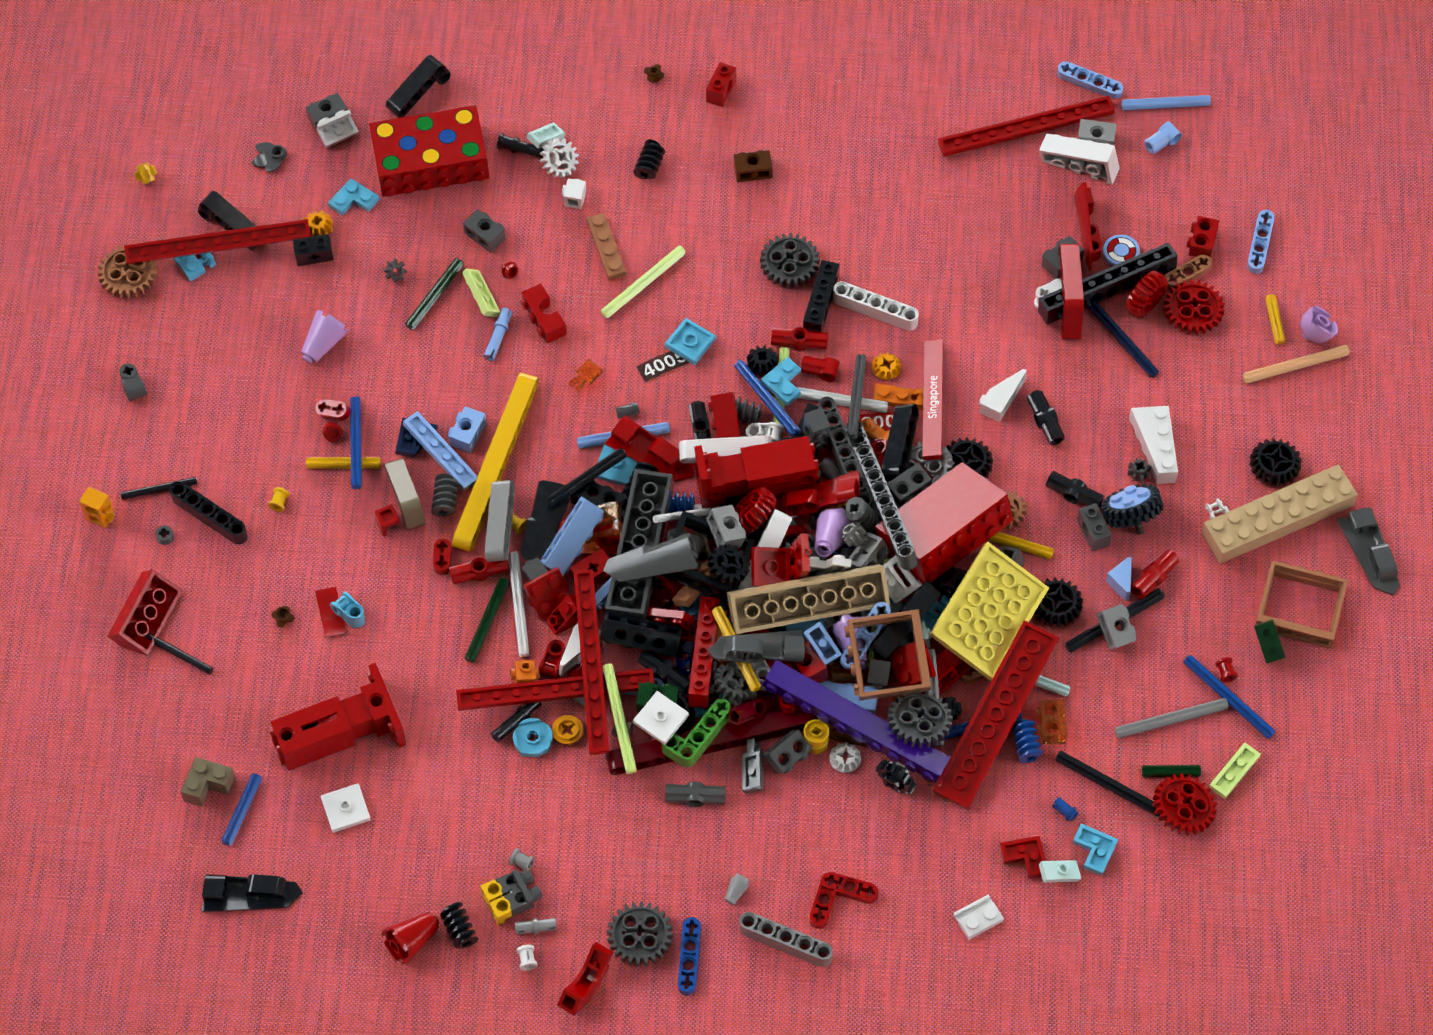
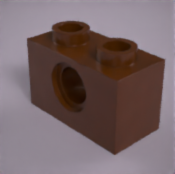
M770 150L734 154L736 181L745 182L773 178Z

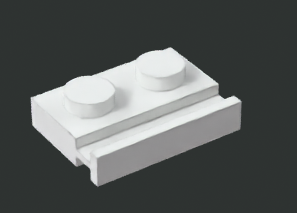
M989 894L953 914L968 940L1004 920L1000 911L990 899Z

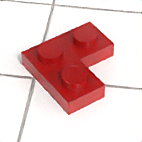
M1040 836L1000 843L1004 864L1024 861L1028 879L1042 877L1039 863L1046 860Z

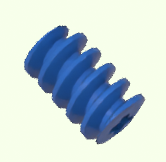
M676 492L674 497H671L669 513H674L675 510L676 512L694 510V493H691L690 497L687 498L686 492L683 493L682 497Z
M1026 719L1016 720L1012 728L1014 742L1016 743L1015 747L1018 750L1017 755L1020 757L1019 762L1022 764L1034 762L1043 754V751L1039 749L1041 743L1037 742L1039 736L1035 735L1038 731L1036 728H1033L1036 723Z

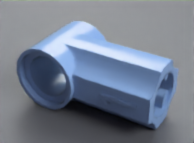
M1168 121L1159 128L1157 133L1146 139L1144 145L1150 154H1155L1168 144L1171 146L1176 144L1181 139L1182 133Z

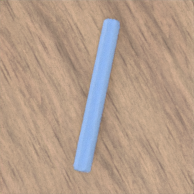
M1210 95L1126 99L1122 100L1121 106L1122 110L1209 106L1211 104Z
M668 422L641 426L652 435L670 432ZM611 432L578 437V447L586 448L603 445L611 437Z

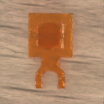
M588 358L576 371L578 377L573 378L569 384L573 387L576 383H579L575 388L579 393L586 382L591 385L603 371Z

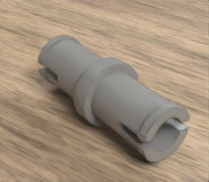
M533 918V921L515 922L516 935L534 933L536 935L539 932L557 931L555 918L542 920Z

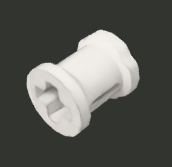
M523 945L516 949L517 954L520 955V970L529 971L538 967L534 959L533 952L535 948L533 945Z

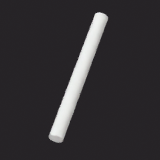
M711 508L688 510L686 512L701 517L707 516ZM682 511L654 515L653 522L678 520Z

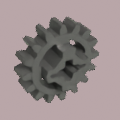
M729 663L726 666L722 664L714 672L712 681H714L713 687H718L716 692L722 693V698L728 697L730 702L735 699L739 703L741 700L745 702L753 693L741 670L737 669L736 664L733 667Z

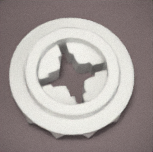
M848 742L845 744L838 743L836 747L832 748L829 755L832 767L843 773L854 771L861 762L860 750L856 748L855 744L851 745ZM845 751H847L848 756L851 757L847 758L846 764L844 763L843 757H840L844 755Z

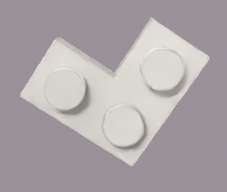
M834 555L832 558L823 561L819 557L812 556L810 557V571L815 572L819 570L825 574L845 571L851 567L852 559H845L843 555Z

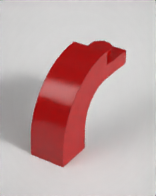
M598 942L592 944L581 971L573 982L564 988L557 1006L575 1016L588 1003L601 984L610 965L608 963L613 951Z

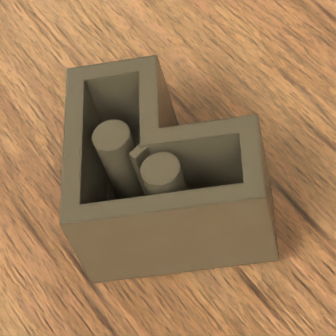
M195 757L180 791L183 801L202 807L209 790L229 795L236 778L233 768Z

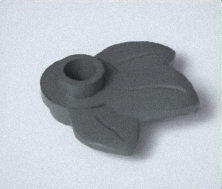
M270 142L256 144V149L260 154L252 161V164L258 168L265 167L267 172L275 171L280 166V162L286 159L287 151L281 145H273Z

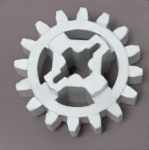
M556 138L554 141H548L542 147L545 151L540 152V155L543 156L540 162H544L545 165L542 168L548 169L547 174L553 173L554 178L558 175L560 178H563L565 175H571V171L576 170L574 165L579 164V161L575 160V158L579 154L574 153L577 149L576 147H570L572 142L566 144V139L559 140V138Z

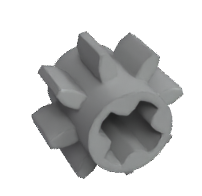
M850 523L843 529L844 535L842 539L849 547L852 544L858 547L864 543L866 539L864 535L867 532L860 523L857 525Z

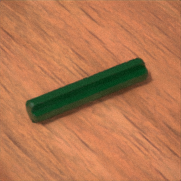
M1200 765L1142 766L1143 777H1172L1173 774L1177 777L1181 774L1184 777L1189 775L1191 777H1199L1201 775Z

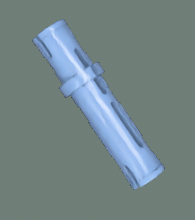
M508 308L501 309L498 321L494 323L493 334L483 355L485 359L489 356L487 360H495L503 336L508 331V323L513 314L512 310L509 311Z

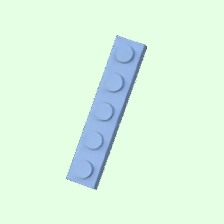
M418 411L403 421V426L445 472L458 481L459 487L463 491L475 484L478 476Z

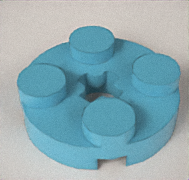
M538 718L525 719L519 723V726L513 732L514 746L523 757L541 756L544 753H548L551 749L553 742L552 730L548 724L546 725ZM531 734H534L535 737H538L536 741H531L527 738H530Z

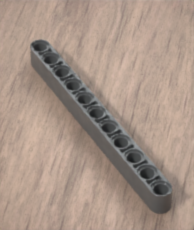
M859 421L857 438L855 440L850 439V442L902 569L911 570L918 564L914 547L863 425Z

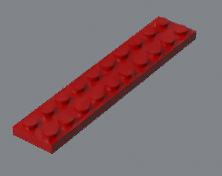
M1025 620L1023 621L933 789L934 793L969 810L1054 651L1059 637Z

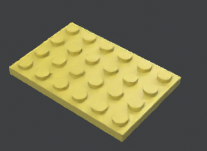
M987 542L982 547L929 635L992 681L1023 621H1030L1049 587L991 543Z

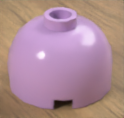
M1311 306L1303 314L1300 321L1303 337L1315 343H1324L1333 338L1338 333V327L1335 321L1332 323L1328 319L1330 317L1329 313L1318 306L1313 308Z

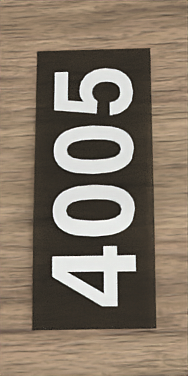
M669 351L636 367L644 381L647 382L667 371L690 362Z

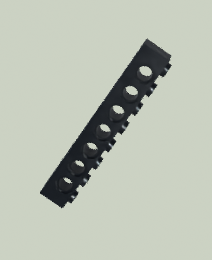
M1166 243L1082 279L1084 309L1092 306L1094 303H1099L1134 288L1147 273L1153 270L1164 275L1176 269L1178 255L1171 245ZM1062 288L1042 296L1038 300V313L1047 325L1062 319Z

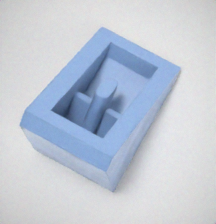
M1127 557L1109 571L1106 582L1125 601H1129L1132 557Z

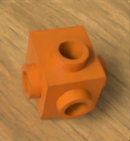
M534 660L515 661L514 668L510 669V680H514V683L532 682L539 679V670L535 668Z

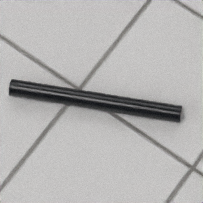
M196 477L178 480L188 486L197 484ZM173 482L121 492V498L124 500L167 491Z
M149 633L146 639L151 641L154 635ZM158 637L154 638L156 646L209 675L213 672V667Z

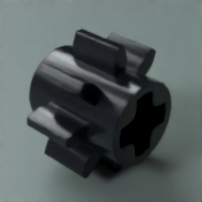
M954 697L943 698L942 704L948 703L947 709H951L952 721L956 720L958 715H961V702L956 703V698Z

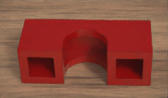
M541 283L521 292L522 300H520V303L524 310H528L531 323L536 324L538 327L537 332L540 338H544L546 343H550L567 335L566 324L558 311L552 314L542 312L550 307V297Z

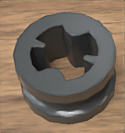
M166 525L157 528L155 532L157 541L162 545L170 544L174 539L172 529ZM167 532V535H166L167 537H166V538H162V536H163L162 533Z

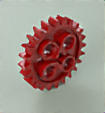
M1192 279L1190 284L1183 280L1182 286L1176 283V288L1171 287L1170 293L1167 292L1166 299L1164 300L1165 317L1170 318L1169 324L1175 322L1174 328L1176 329L1180 326L1181 332L1185 329L1188 330V335H1190L1191 331L1198 335L1200 330L1205 334L1206 328L1212 331L1213 326L1217 327L1218 322L1222 321V316L1224 315L1225 303L1222 302L1223 296H1219V290L1213 292L1214 286L1208 288V282L1201 285L1200 280L1197 281V284Z
M1173 774L1171 779L1166 777L1154 791L1155 794L1152 797L1155 800L1152 806L1156 807L1154 813L1161 815L1158 819L1159 821H1166L1164 827L1171 825V831H1174L1176 828L1178 829V834L1185 831L1186 835L1189 836L1191 831L1194 835L1198 831L1204 832L1205 828H1209L1214 821L1215 814L1217 813V809H1215L1217 802L1213 801L1215 795H1209L1211 788L1205 789L1206 783L1199 784V778L1193 781L1191 775L1187 779L1184 778L1183 774L1179 778L1175 774Z

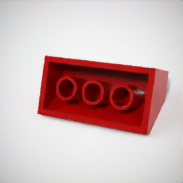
M154 569L142 572L107 637L121 647L146 656L149 655L155 644L154 638L159 636L183 590ZM149 633L154 635L151 641L146 639Z

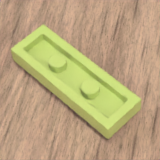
M466 268L462 274L473 294V298L480 307L481 313L484 316L497 318L501 312L480 271Z
M1244 743L1211 782L1209 788L1223 799H1226L1260 758L1261 754Z

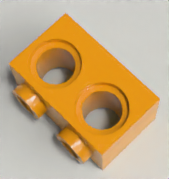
M88 487L79 500L85 520L106 528L115 516L109 495Z

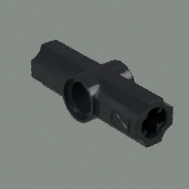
M1033 391L1027 396V400L1034 412L1036 425L1039 429L1042 428L1050 445H1058L1065 440V435L1058 424L1056 411L1053 407L1049 406L1042 391Z
M694 401L688 405L694 439H711L705 403Z
M1055 471L1051 472L1046 482V487L1062 494L1068 502L1073 504L1081 503L1089 506L1097 503L1100 508L1104 500V495L1088 488L1080 479L1073 478L1071 480Z
M643 651L640 654L638 663L645 669L653 668V676L655 678L661 679L664 685L672 684L675 687H679L680 694L683 692L685 694L688 693L690 678L681 673L669 659L664 660L654 652Z

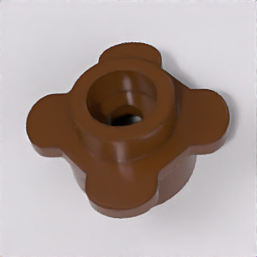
M659 64L644 69L649 82H658L664 78V73L661 72Z
M288 606L279 607L272 613V617L276 619L278 627H283L286 623L293 622L295 619L294 615L290 613Z

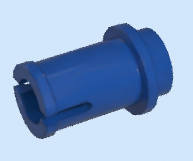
M1058 797L1054 801L1055 804L1052 805V808L1065 816L1066 821H1073L1078 815L1076 807H1071L1061 797Z

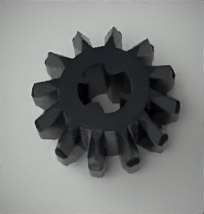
M757 345L756 350L751 349L750 354L747 355V366L753 373L758 372L759 377L762 373L766 375L778 365V355L776 352H773L772 347L767 349L766 345L763 348Z

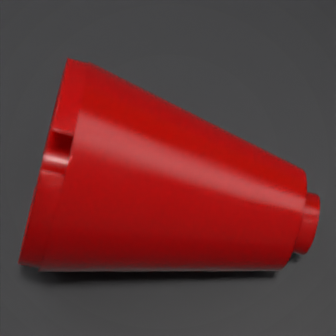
M426 912L385 928L381 934L386 937L384 944L394 959L403 960L401 964H407L439 929V919L435 914Z

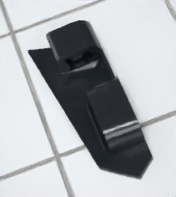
M546 480L538 482L532 513L527 520L520 554L527 561L543 556L555 537L570 502V496L554 507L548 504L546 498L563 487V484Z
M206 874L202 892L204 901L201 910L202 912L288 908L303 892L296 882L286 881L285 878L280 876L251 874L248 877Z

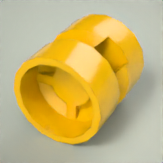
M819 719L809 721L804 727V738L812 748L809 751L810 753H823L829 746V727Z

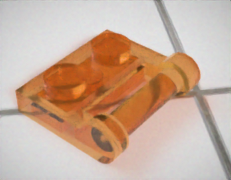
M613 501L597 506L604 510V517L594 528L613 523V528L594 532L592 537L586 541L587 544L594 543L595 540L621 535L623 526L621 525L619 502Z

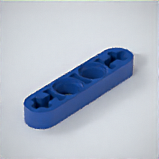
M694 917L687 918L683 922L678 990L682 995L686 996L695 992L697 984L701 923ZM690 924H694L695 926L693 930V937L689 936L690 930L688 927H690ZM692 942L696 945V948L693 951H687L684 946L686 943ZM690 961L695 966L692 970H685L683 964ZM686 976H689V984L692 985L688 989L684 988Z

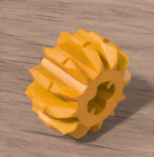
M314 210L313 214L308 213L307 217L303 218V220L308 219L311 237L330 234L333 231V220L330 218L329 213L325 214L323 210L319 213Z

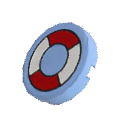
M1127 235L1112 236L1105 242L1103 247L1105 261L1113 266L1140 255L1138 243Z

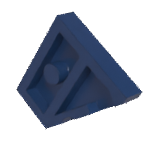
M402 418L395 454L414 458L423 446L403 426V421L406 418ZM430 424L437 431L438 425Z

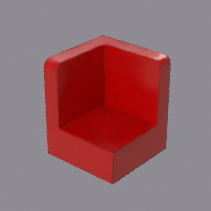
M392 504L374 511L377 525L383 537L387 535L386 528L400 523Z

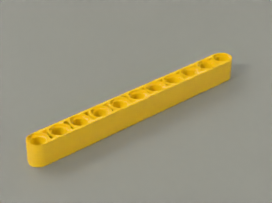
M521 372L517 376L452 543L454 548L472 552L489 511L492 482L501 481L537 389L539 378Z

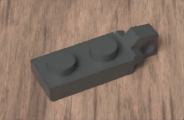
M754 738L747 740V751L742 754V791L745 794L764 790L763 751L760 748V742Z

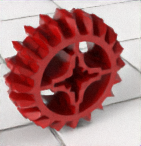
M1153 270L1147 273L1135 285L1126 303L1127 311L1131 315L1141 319L1147 316L1159 304L1168 285L1164 275Z
M758 487L753 489L752 492H748L741 501H738L737 506L734 507L746 535L763 525L776 508L777 502L774 494L765 487Z

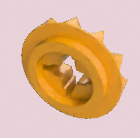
M887 352L886 354L880 353L879 356L874 357L872 371L878 378L890 380L897 377L901 372V361L895 354L891 355ZM883 361L890 364V370L886 366L883 367Z
M564 715L557 718L552 725V735L555 741L560 742L562 745H571L576 741L578 742L580 737L583 736L582 722L572 715ZM565 727H566L567 729L572 728V729H571L572 735L569 734V733L563 734V733H564V728H565Z

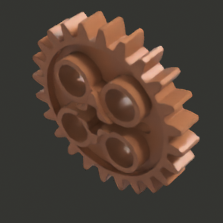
M120 245L118 246V251L112 248V254L106 253L107 259L101 258L102 264L98 265L99 271L97 273L102 288L106 289L108 294L112 292L113 297L119 294L121 299L124 295H127L128 299H130L132 294L137 298L139 292L144 295V289L150 290L149 284L155 285L154 279L158 278L156 261L127 265L125 249H122Z

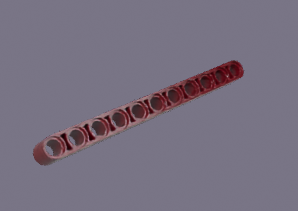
M799 707L792 714H785L781 710L765 714L763 717H755L740 725H734L732 722L725 724L702 755L747 745L748 739L754 738L759 742L785 736L791 730L802 732L809 721L818 718L812 713L802 711ZM690 732L678 734V736L685 740ZM697 738V739H695L694 741H695V742H702L703 739ZM658 740L631 745L636 770L674 762L663 753L662 743ZM668 743L667 746H668V747H673V746H675V744H674V743ZM621 748L611 750L608 754H605L611 775L626 773ZM685 753V754H683L682 756H683V757H690L691 754Z

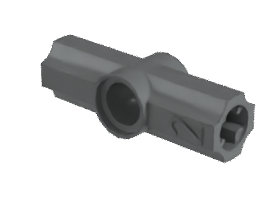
M689 782L687 785L666 784L665 802L686 803L690 807H700L703 804L725 805V786H705L701 782Z

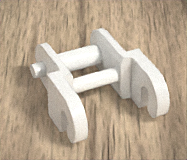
M1218 498L1211 505L1205 504V509L1210 514V520L1215 518L1214 514L1229 512L1227 506L1224 507L1222 501ZM1216 506H1218V507L1220 508V509H1218V510H1216V511H1213V510H1212V508H1214V507H1216Z

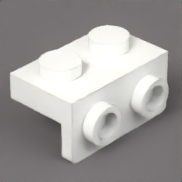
M341 110L334 117L321 119L316 129L326 148L359 134L351 117L350 110Z

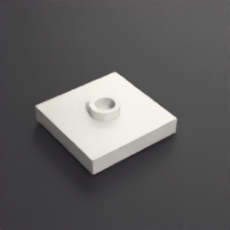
M656 691L634 718L633 723L665 745L689 716V712Z
M359 783L321 795L332 833L371 821Z

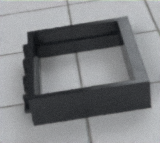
M682 511L671 539L681 535L683 526L709 537H714L706 519L698 517L693 513ZM747 535L739 549L744 550L743 556L749 557L755 539ZM695 570L660 575L727 603V592L738 590L741 583L740 580L737 585L734 582L733 585H728L725 582L722 584L720 580Z

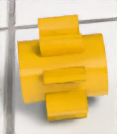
M148 162L136 166L137 171L134 172L137 182L141 180L142 184H146L155 180L154 175L157 172L154 165L150 166Z

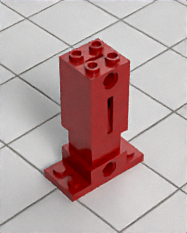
M809 436L740 448V454L719 457L718 452L708 454L703 452L702 445L694 446L697 486L702 508H713L714 505L725 504V498L745 495L758 487H765L776 495L815 485L816 480H819L818 460L815 459L814 443H810Z
M376 662L368 665L370 671L367 673L369 684L360 687L361 693L341 701L336 696L270 721L272 729H269L282 766L286 764L288 771L353 747L355 746L354 740L376 732L377 737L390 733L392 741H397L399 748L407 745L403 727Z

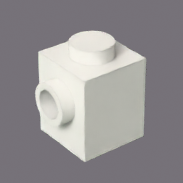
M568 178L567 184L563 185L562 188L565 207L582 209L587 192L586 181Z

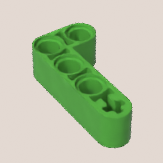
M717 699L685 740L674 733L665 745L662 744L663 753L683 767L693 766L728 722V713L731 709L729 701ZM710 723L714 724L715 726L709 728L706 725ZM697 738L703 739L702 742H695L694 740ZM674 743L675 746L668 747L667 744ZM685 753L691 754L690 757H683L682 755Z

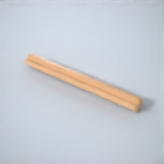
M1342 345L1243 373V380L1245 383L1255 382L1348 356L1350 351L1347 345Z

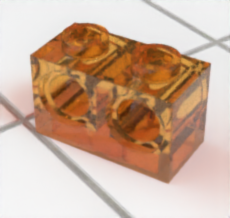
M1064 699L1040 700L1039 707H1036V719H1040V725H1037V735L1041 737L1042 744H1066L1067 728ZM1047 711H1052V712H1054L1055 714L1049 715V714H1047L1046 712H1047ZM1054 729L1056 732L1050 733L1047 730Z

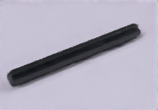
M1158 588L1147 594L1144 598L1127 606L1129 618L1162 600L1165 596L1164 592ZM1116 621L1115 627L1118 626L1120 623ZM1100 623L1065 643L1066 649L1069 652H1073L1101 636L1103 631Z
M1063 751L1057 754L1055 760L1156 817L1160 816V814L1154 813L1156 807L1152 806L1154 801Z

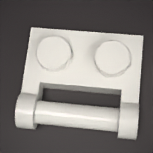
M896 555L882 565L885 569L888 594L892 603H898L922 585L920 580H917L910 570L901 568ZM895 563L911 584L908 588L892 567Z

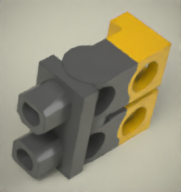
M517 869L512 871V873L480 885L481 894L488 908H490V912L497 925L504 923L506 919L533 908L534 902L542 898V892L538 886L529 890L526 886L534 882L530 870L519 873Z

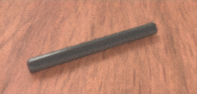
M864 354L856 356L847 434L849 439L854 440L858 434L866 368V356Z

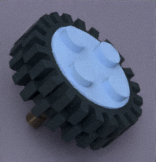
M1137 484L1135 486H1128L1125 490L1123 488L1119 489V492L1115 491L1112 493L1113 496L1108 495L1107 499H1104L1101 504L1107 525H1110V527L1115 526V528L1120 526L1126 528L1127 525L1130 528L1135 526L1137 535L1144 533L1142 522L1145 521L1147 523L1150 521L1149 518H1156V515H1159L1164 507L1159 489L1151 484L1148 486L1147 484H1142L1141 487Z

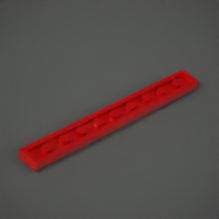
M1105 96L938 138V145L943 157L1080 123L1081 119L1092 120L1115 114V108L1110 96Z
M308 219L130 244L124 245L128 265L288 242L311 237Z
M593 569L574 571L589 755L608 754L609 742Z
M653 668L615 672L619 693L638 691L639 683H654ZM602 674L604 695H608L604 674ZM583 676L456 690L458 711L584 697Z

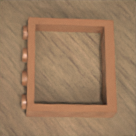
M1272 561L1256 624L1273 619L1279 636L1331 649L1348 580L1339 578L1337 575L1331 576L1321 571L1308 570L1302 566H1292L1284 562ZM1277 576L1338 592L1329 632L1265 616L1264 613L1273 577Z
M919 609L848 620V626H844L846 638H850L851 645H847L849 657H853L854 664H851L850 668L852 676H856L857 684H853L855 696L859 695V701L931 690ZM911 620L921 684L865 692L855 629Z

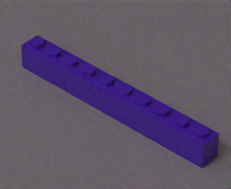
M778 660L774 662L762 684L768 692L776 693L786 702L798 705L802 711L814 714L824 723H830L839 732L848 733L857 742H864L873 751L887 755L891 761L905 765L907 770L921 774L927 781L936 783L950 759V756L932 746L928 748L926 744H923L922 748H919V745L916 743L914 747H911V742L904 744V738L897 740L898 734L892 735V728L888 727L889 722Z

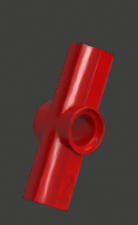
M796 327L793 330L772 328L771 345L789 346L797 351H802L806 348L827 350L828 333L807 331L803 327Z
M1166 550L1156 561L1143 569V574L1131 585V592L1134 596L1140 599L1144 598L1154 587L1167 579V574L1179 563V557L1175 552Z
M476 557L470 563L449 567L453 585L470 580L483 581L490 575L510 571L508 560L487 562L482 557Z

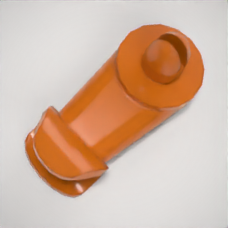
M865 418L861 421L867 436L875 440L882 438L888 442L889 430L886 432L870 418Z

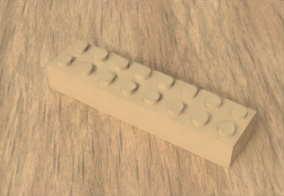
M1338 464L1204 522L1201 534L1221 564L1354 506L1358 494Z
M880 564L727 592L732 628L736 634L871 610L879 602H885L890 606L885 569Z

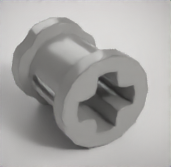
M516 848L511 854L508 863L522 868L523 871L531 869L535 857H529L520 852L519 848Z

